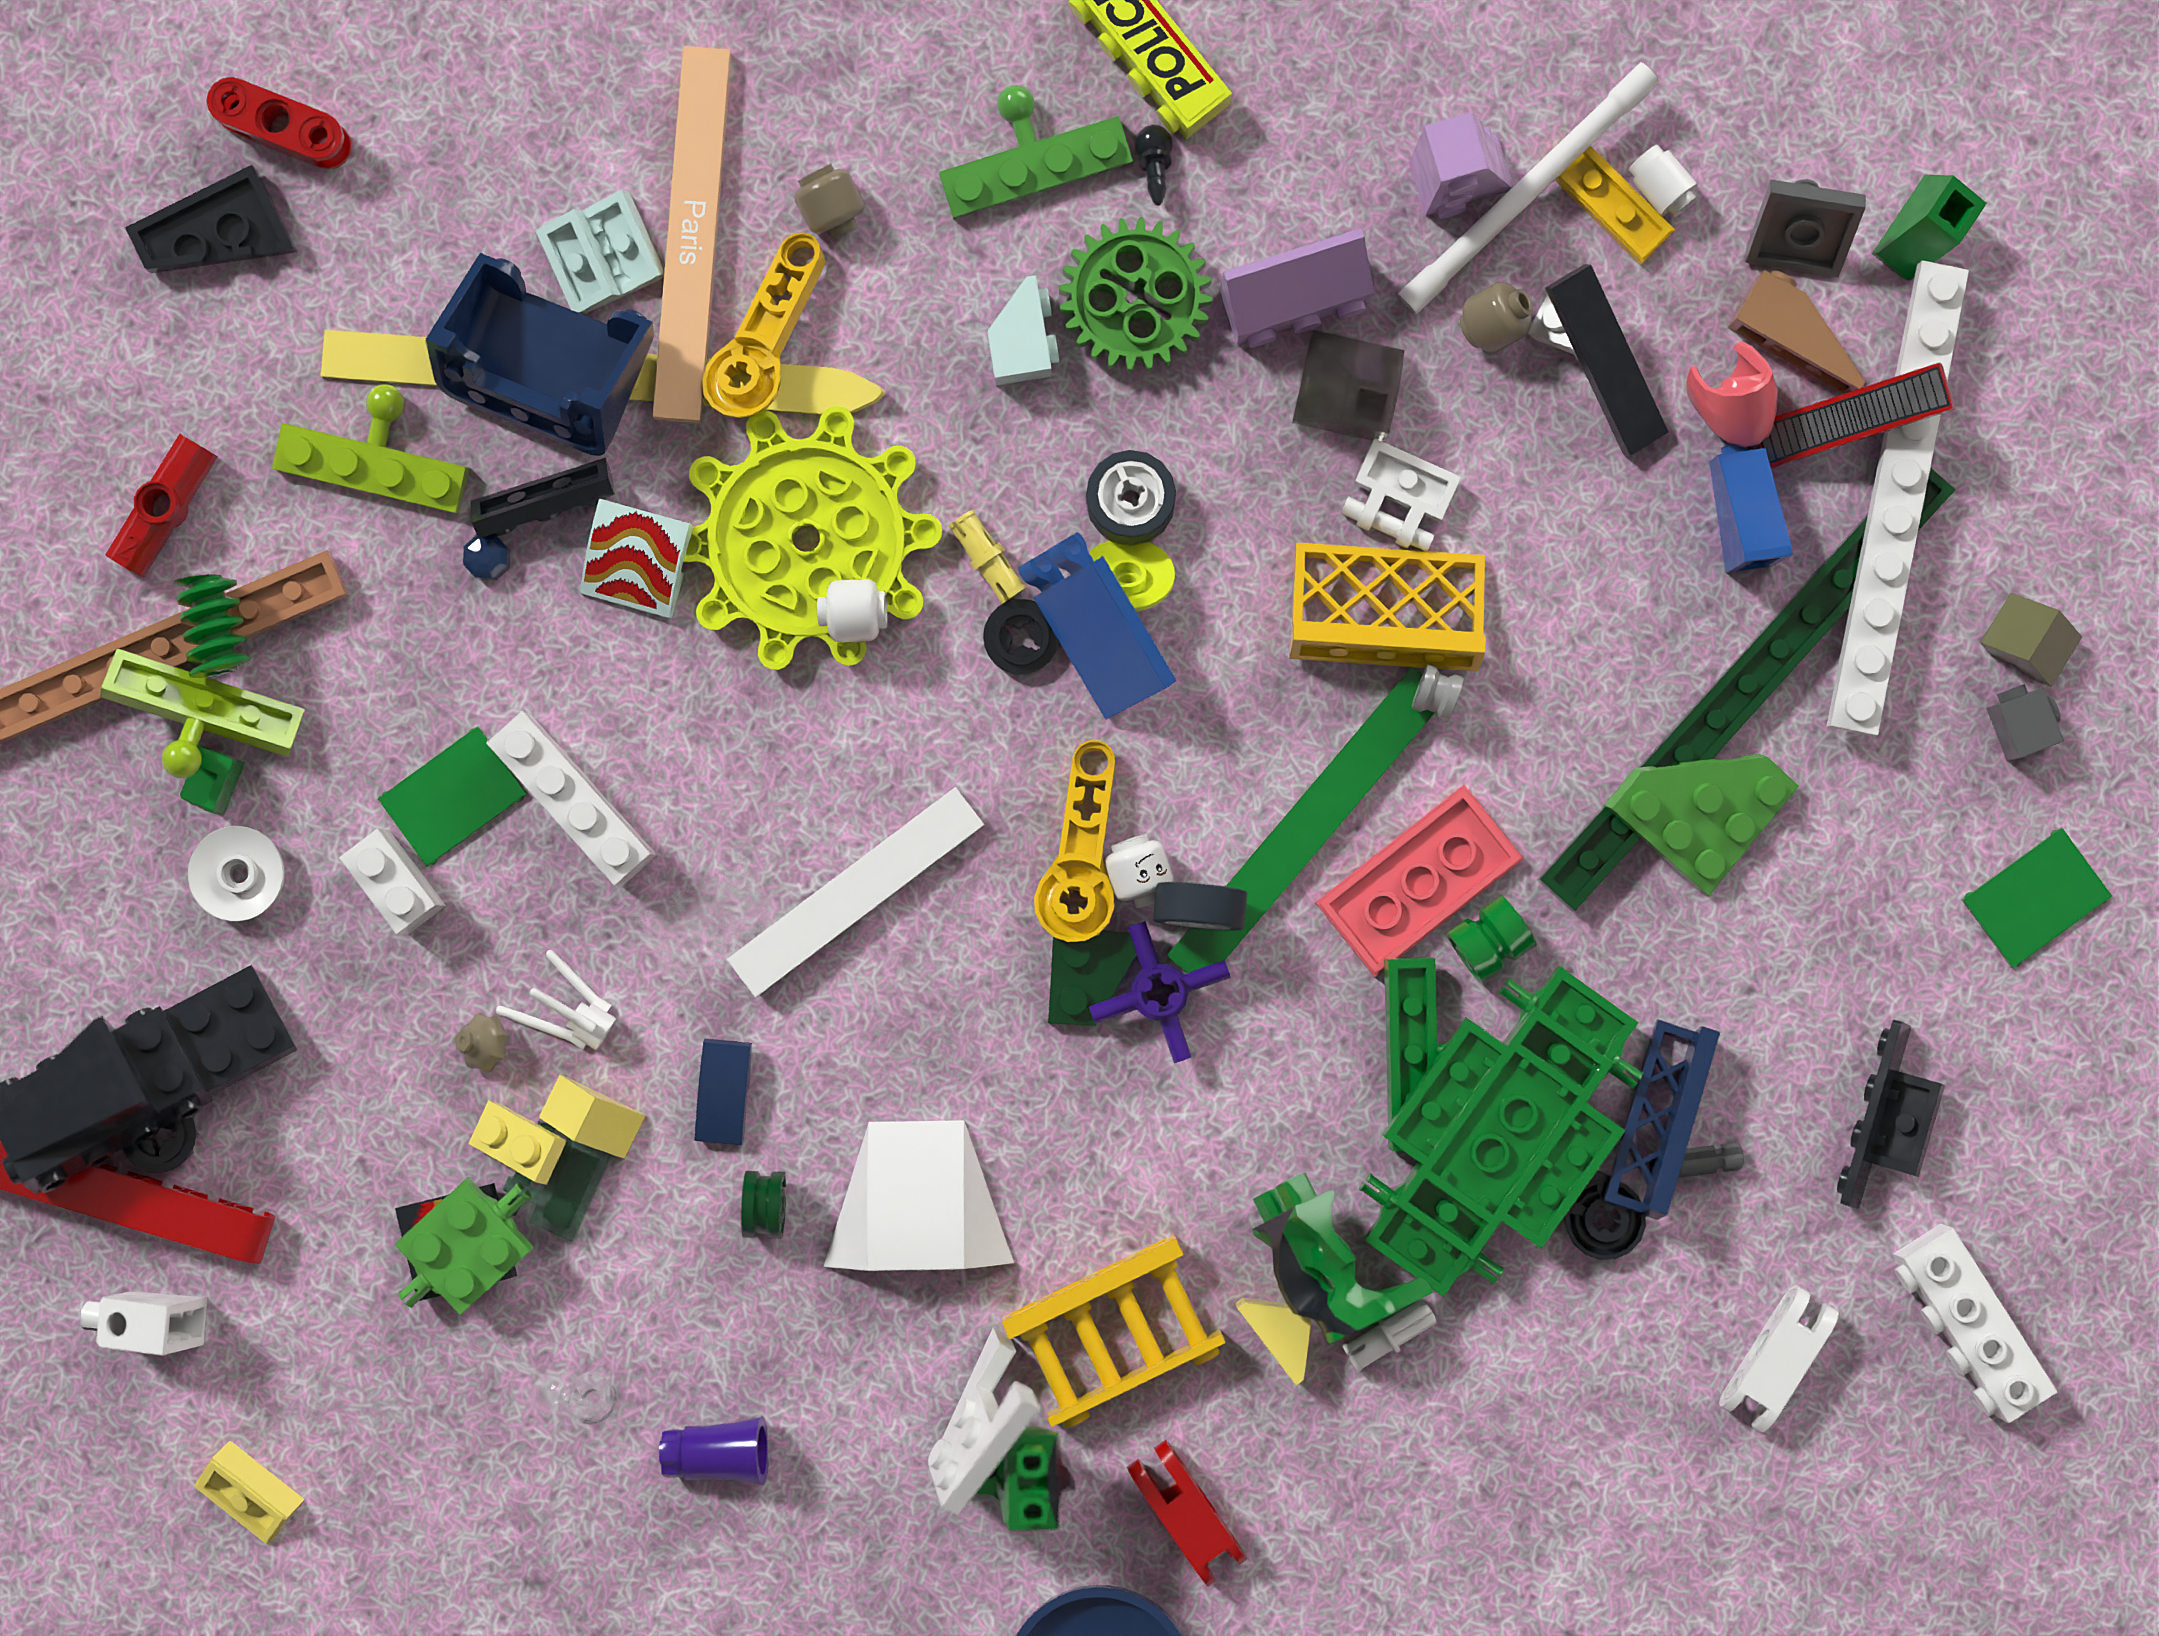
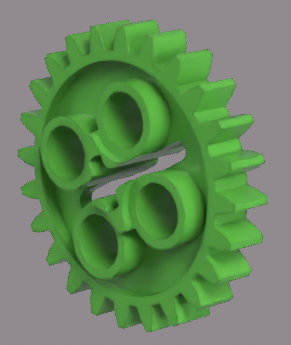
M1139 217L1135 230H1129L1124 218H1120L1118 232L1114 234L1105 224H1102L1100 230L1102 239L1100 241L1087 234L1084 236V243L1088 251L1086 253L1077 249L1071 251V257L1078 264V267H1063V275L1073 281V283L1059 285V294L1072 298V300L1060 305L1061 314L1074 315L1067 322L1066 331L1075 332L1081 330L1082 333L1076 341V346L1082 348L1091 343L1093 345L1091 352L1092 361L1097 360L1103 353L1109 355L1108 369L1112 370L1119 359L1125 360L1127 373L1132 374L1136 361H1142L1146 371L1151 372L1153 358L1159 357L1161 362L1168 367L1171 363L1169 351L1173 349L1178 354L1185 356L1187 354V347L1183 339L1187 338L1198 342L1200 339V333L1193 324L1207 325L1209 316L1198 308L1211 306L1212 304L1211 296L1200 293L1201 290L1211 286V277L1197 276V273L1205 267L1206 261L1204 258L1192 261L1189 259L1195 249V244L1191 242L1180 248L1177 245L1180 238V231L1178 229L1172 232L1168 238L1162 236V221H1158L1151 232L1146 231L1143 217ZM1132 253L1141 259L1142 266L1138 271L1126 273L1117 266V259L1123 254ZM1107 271L1130 291H1135L1138 286L1144 288V300L1157 309L1168 312L1171 315V319H1162L1154 309L1140 299L1135 300L1133 304L1128 303V292L1126 289L1112 281L1103 279L1100 276V272ZM1165 279L1173 280L1180 285L1182 291L1176 298L1164 299L1157 294L1155 290L1156 285ZM1107 292L1115 298L1116 304L1111 310L1100 312L1090 305V298L1095 293ZM1137 318H1145L1153 323L1155 331L1147 338H1137L1129 331V324Z

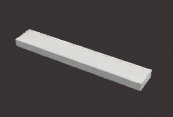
M956 787L727 958V961L754 997L757 998L984 826V823Z

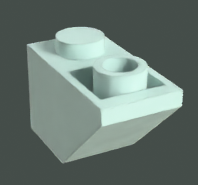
M1036 275L1025 278L987 331L996 386L1052 377L1051 364L1059 363L1055 334L1046 335L1043 317L1052 316L1048 289H1038Z

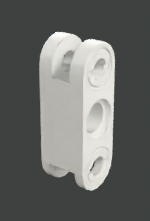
M1793 1285L1785 1293L1720 1397V1407L1728 1412L1742 1403L1746 1396L1757 1401L1759 1404L1754 1410L1755 1414L1751 1425L1760 1433L1768 1430L1778 1418L1830 1336L1838 1320V1311L1828 1304L1822 1303L1814 1310L1805 1326L1798 1321L1808 1305L1810 1293L1798 1285Z

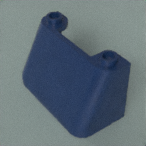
M479 253L425 341L434 381L439 389L450 398L586 454L601 456L605 454L615 436L652 344L654 328L653 321L648 320L644 315L634 310L615 311L611 314L606 324L530 294L526 291V285L521 276L520 269L514 263L503 258L495 259Z

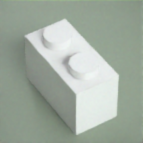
M377 828L339 857L396 934H410L446 906L389 830Z

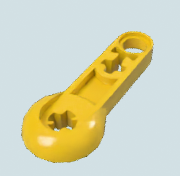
M795 233L783 241L734 339L716 352L705 367L702 377L703 394L711 407L727 417L742 419L756 416L767 409L777 397L781 383L780 355L826 262L825 254L819 242L809 233ZM802 247L814 250V257L809 264L798 267L790 263L791 255L795 250ZM784 273H787L790 277H792L790 282H788ZM787 289L791 299L789 301L781 300L776 305L772 297L775 294L783 295ZM742 371H746L751 380L745 386L740 382V388H736L731 379L737 373L742 377Z
M1088 740L1080 744L1074 752L1059 854L1040 880L1034 895L1035 914L1041 926L1053 937L1067 942L1086 941L1098 935L1110 922L1114 910V892L1103 863V853L1116 769L1115 755L1105 742L1099 740ZM1090 751L1101 752L1108 760L1107 768L1099 775H1089L1080 766L1082 757ZM1078 781L1089 786L1105 785L1104 791L1094 788V806L1101 808L1100 813H1092L1089 821L1082 820L1080 811L1074 810L1075 805L1080 806L1084 804L1086 795L1085 786L1076 788ZM1069 891H1080L1081 899L1088 901L1084 910L1078 907V914H1069L1067 905L1060 903L1064 895L1070 898Z

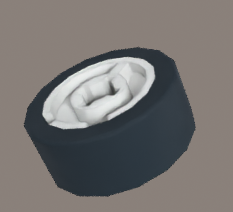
M1126 450L1113 453L1098 463L1089 477L1086 491V506L1090 521L1101 535L1114 543L1132 546L1149 542L1164 532L1173 518L1176 500L1173 476L1162 461L1147 452ZM1132 490L1139 494L1140 498L1138 499L1137 506L1133 507L1131 502L1121 500L1122 495L1126 491Z
M1159 882L1156 885L1153 921L1160 924L1188 928L1242 930L1245 923L1247 892L1242 889L1219 885Z

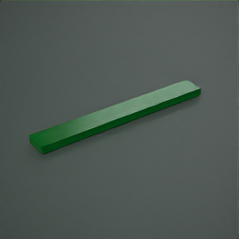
M1411 667L1226 884V887L1242 889L1247 892L1244 928L1234 931L1189 928L1166 955L1186 973L1227 959L1435 714L1429 710L1417 712L1411 709L1423 674L1414 667Z

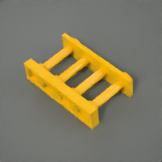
M1174 1234L1002 1317L1001 1323L1009 1340L1018 1335L1021 1336L1023 1341L1028 1340L1057 1400L1059 1407L1049 1411L1047 1414L1051 1427L1061 1422L1065 1429L1075 1426L1090 1417L1088 1409L1187 1361L1192 1360L1194 1366L1220 1354L1218 1346L1226 1343L1220 1329L1206 1335L1175 1271V1268L1178 1267L1175 1259L1183 1256V1252ZM1150 1272L1153 1279L1158 1278L1189 1344L1164 1356L1132 1292V1289L1135 1288L1132 1280ZM1107 1293L1109 1299H1115L1146 1364L1121 1377L1089 1313V1310L1092 1308L1089 1301ZM1061 1314L1064 1315L1066 1320H1072L1102 1383V1386L1076 1398L1045 1333L1049 1329L1046 1322Z

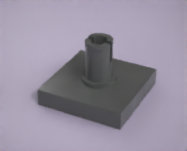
M1801 179L1795 183L1770 180L1746 247L1745 263L1839 278L1866 209V195L1821 188L1815 181L1810 179Z

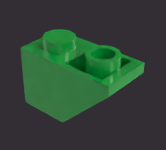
M1925 174L1872 252V255L1897 275L1910 281L1915 277L1917 264L1922 260L1934 263L1962 242L1987 202L1954 175Z

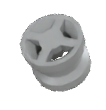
M1427 665L1417 687L1411 709L1417 712L1424 710L1436 713L1438 719L1448 722L1459 698L1464 677L1456 674L1447 677L1441 675L1436 667Z

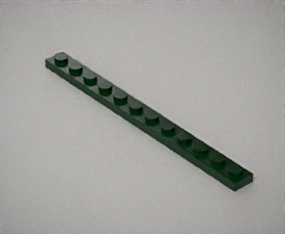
M1931 467L1918 531L1956 490ZM1868 514L1638 768L1675 766L1683 762L1713 759L1850 607ZM1603 806L1537 880L1567 908L1574 912L1641 838L1607 807Z

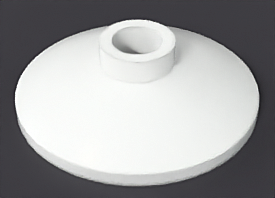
M228 826L213 831L200 841L189 861L188 883L193 897L207 913L222 920L245 921L263 914L277 900L284 883V863L278 848L265 834L249 827ZM238 865H244L248 870V878L243 883H238L233 878V870Z

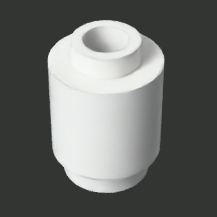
M1655 145L1647 150L1629 168V172L1635 177L1632 183L1660 216H1665L1671 212L1674 217H1677L1697 199L1693 194L1698 187L1697 182L1669 150L1664 152L1659 145Z

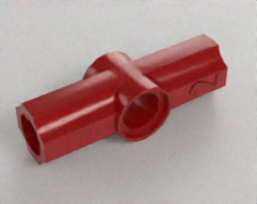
M179 433L152 479L136 491L134 508L105 556L144 578L174 528L180 526L185 521L188 514V505L218 456ZM168 495L170 498L169 510L164 515L156 517L153 512L155 501L160 496Z

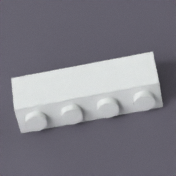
M521 711L487 742V745L614 886L623 887L657 856L652 848L531 714Z

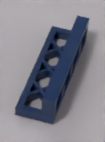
M1659 1019L1655 1022L1641 1068L1643 1076L1636 1085L1624 1126L1625 1132L1619 1143L1602 1202L1655 1220L1668 1215L1719 1039V1031L1701 1026L1696 1031H1692ZM1664 1034L1689 1042L1684 1061L1668 1068L1659 1051ZM1656 1062L1661 1072L1652 1076ZM1681 1069L1678 1082H1676L1672 1073ZM1664 1077L1674 1096L1671 1106L1655 1113L1646 1093L1649 1084ZM1643 1107L1648 1117L1638 1122ZM1668 1114L1665 1127L1663 1128L1659 1118ZM1651 1122L1660 1138V1144L1657 1152L1642 1159L1633 1142V1137L1636 1129ZM1630 1152L1635 1163L1625 1167ZM1655 1159L1650 1174L1645 1163ZM1637 1167L1647 1184L1643 1202L1617 1194L1622 1175Z

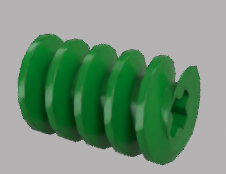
M219 574L195 575L175 580V586L187 589L176 596L178 605L191 608L179 616L182 624L194 626V628L183 634V640L186 643L198 645L186 653V658L189 662L202 664L189 672L190 678L215 677L237 671L238 666L250 660L249 655L234 652L235 647L247 642L246 636L231 634L232 628L244 623L243 617L228 615L229 609L241 604L240 599L225 596L224 592L236 586L237 580L224 578Z

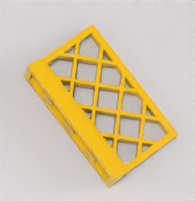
M1296 543L1289 659L1426 668L1427 665H1431L1437 669L1479 671L1486 648V635H1484L1485 555ZM1305 558L1325 559L1335 571L1318 584L1305 571ZM1339 560H1347V561L1342 564ZM1359 561L1372 562L1382 573L1366 587L1349 571ZM1406 564L1419 565L1429 576L1414 590L1397 574ZM1454 567L1474 569L1473 583L1462 593L1444 577ZM1340 577L1358 593L1342 607L1325 591L1327 587ZM1387 580L1405 596L1390 610L1372 594ZM1434 583L1452 599L1451 602L1437 613L1419 597ZM1305 584L1310 591L1303 596ZM1472 594L1473 605L1467 600V598L1470 597ZM1316 596L1333 612L1323 622L1302 621L1303 607ZM1365 600L1381 617L1371 625H1358L1348 615V612ZM1410 603L1428 619L1418 629L1406 628L1395 617ZM1459 606L1472 619V632L1453 631L1442 619ZM1386 623H1388L1391 627H1387V626H1383V625H1385ZM1435 626L1438 630H1432L1431 628Z

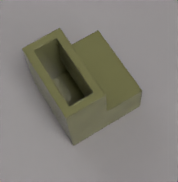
M2010 593L1980 643L1994 657L2015 664L2028 678L2052 687L2082 639V636L2060 610Z

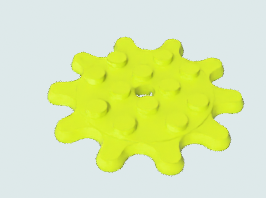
M833 406L826 409L819 419L818 427L814 434L801 440L788 436L783 430L778 417L771 411L764 410L756 416L749 417L747 420L746 432L750 440L751 450L744 462L729 466L713 457L703 456L696 459L689 469V479L692 485L709 498L711 513L704 523L693 527L683 562L704 563L711 568L715 578L714 587L711 592L698 603L696 609L697 620L705 629L712 631L720 630L738 618H746L753 621L760 630L759 660L770 670H780L789 665L797 644L808 637H819L824 640L830 647L835 660L841 665L853 666L861 662L866 655V642L834 641L829 635L828 626H819L818 597H827L828 586L833 581L870 579L876 583L878 591L885 590L887 612L902 620L915 618L923 608V596L915 586L908 583L903 577L901 571L902 562L910 552L917 549L933 548L942 538V526L936 517L925 513H908L898 503L897 494L899 487L910 478L916 468V459L912 451L907 447L899 445L888 448L881 455L874 458H866L859 455L852 445V434L855 424L853 416L847 409L841 406ZM810 526L819 531L820 542L812 552H803L795 547L793 539L798 529Z

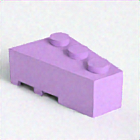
M1472 112L1424 126L1409 163L1425 216L1438 212L1441 219L1452 217L1466 211L1465 204L1508 192L1513 187L1498 136H1492L1491 130L1488 127L1484 128L1483 122Z

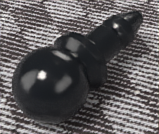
M1153 124L1139 131L1135 140V147L1140 156L1139 167L1146 171L1148 193L1152 202L1156 206H1160L1166 193L1165 170L1172 164L1170 152L1173 141L1166 128Z

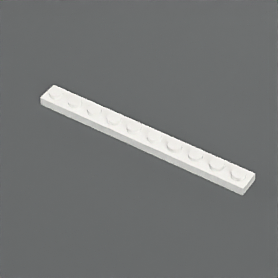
M1923 260L1917 264L1895 377L1940 362L1943 365L1948 380L1969 270ZM1941 414L1884 432L1826 726L1828 728L1872 737L1878 735Z

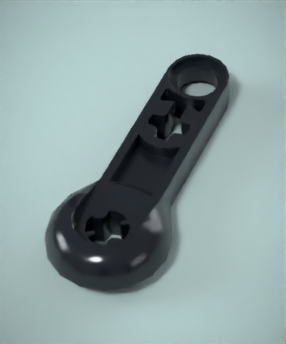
M1597 1170L1565 1215V1226L1572 1243L1585 1255L1599 1260L1618 1259L1630 1253L1641 1241L1646 1228V1216L1602 1202L1610 1176ZM1620 1182L1618 1195L1641 1202L1639 1196L1628 1185ZM1600 1207L1605 1211L1616 1210L1618 1219H1613L1612 1221L1616 1222L1617 1226L1611 1232L1603 1227L1597 1230L1593 1224V1220L1599 1219L1594 1216V1213Z

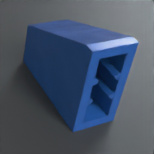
M1735 444L1724 446L1721 448L1722 454L1714 457L1709 463L1725 572L1730 573L1773 567L1791 557L1793 551L1766 448L1751 450L1750 446L1742 447Z

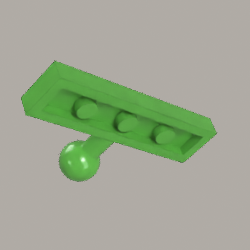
M1011 85L1000 93L997 100V108L1002 118L1012 123L1019 147L940 171L939 176L952 217L956 219L1132 164L1133 160L1119 116L1037 141L1030 119L1035 108L1034 97L1027 88L1020 85Z

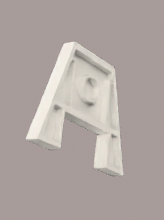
M994 1327L942 1439H939L934 1445L928 1459L929 1469L941 1507L957 1515L961 1513L1040 1409L1033 1391L1016 1381L998 1408L993 1391L1014 1357L1016 1350L1008 1335Z

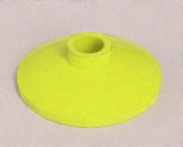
M1109 540L1089 551L1094 561L1102 556L1105 558L1136 612L1152 608L1161 603L1173 588L1175 580L1174 565L1161 548L1150 542L1131 546L1114 543Z

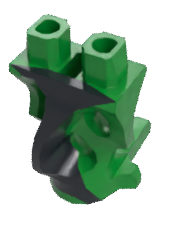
M1306 1172L1253 1198L1264 1223L1253 1228L1252 1232L1256 1238L1272 1248L1273 1271L1286 1304L1293 1314L1315 1320L1320 1326L1328 1344L1434 1293L1430 1284L1421 1277L1382 1290L1372 1291L1362 1288L1355 1279L1354 1261L1356 1258L1352 1255L1348 1244L1332 1227L1331 1209L1335 1192L1331 1189L1317 1196ZM1327 1278H1329V1279L1331 1280V1282L1333 1283L1334 1287L1330 1284V1282L1328 1281Z
M1026 1426L996 1465V1474L992 1477H987L975 1494L992 1495L1000 1501L1003 1521L1009 1531L1058 1530L1059 1503L1062 1492L1076 1490L1075 1480L1062 1462L1059 1452V1432L1043 1427Z

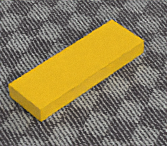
M1592 146L1584 151L1554 180L1639 265L1652 255L1675 231Z

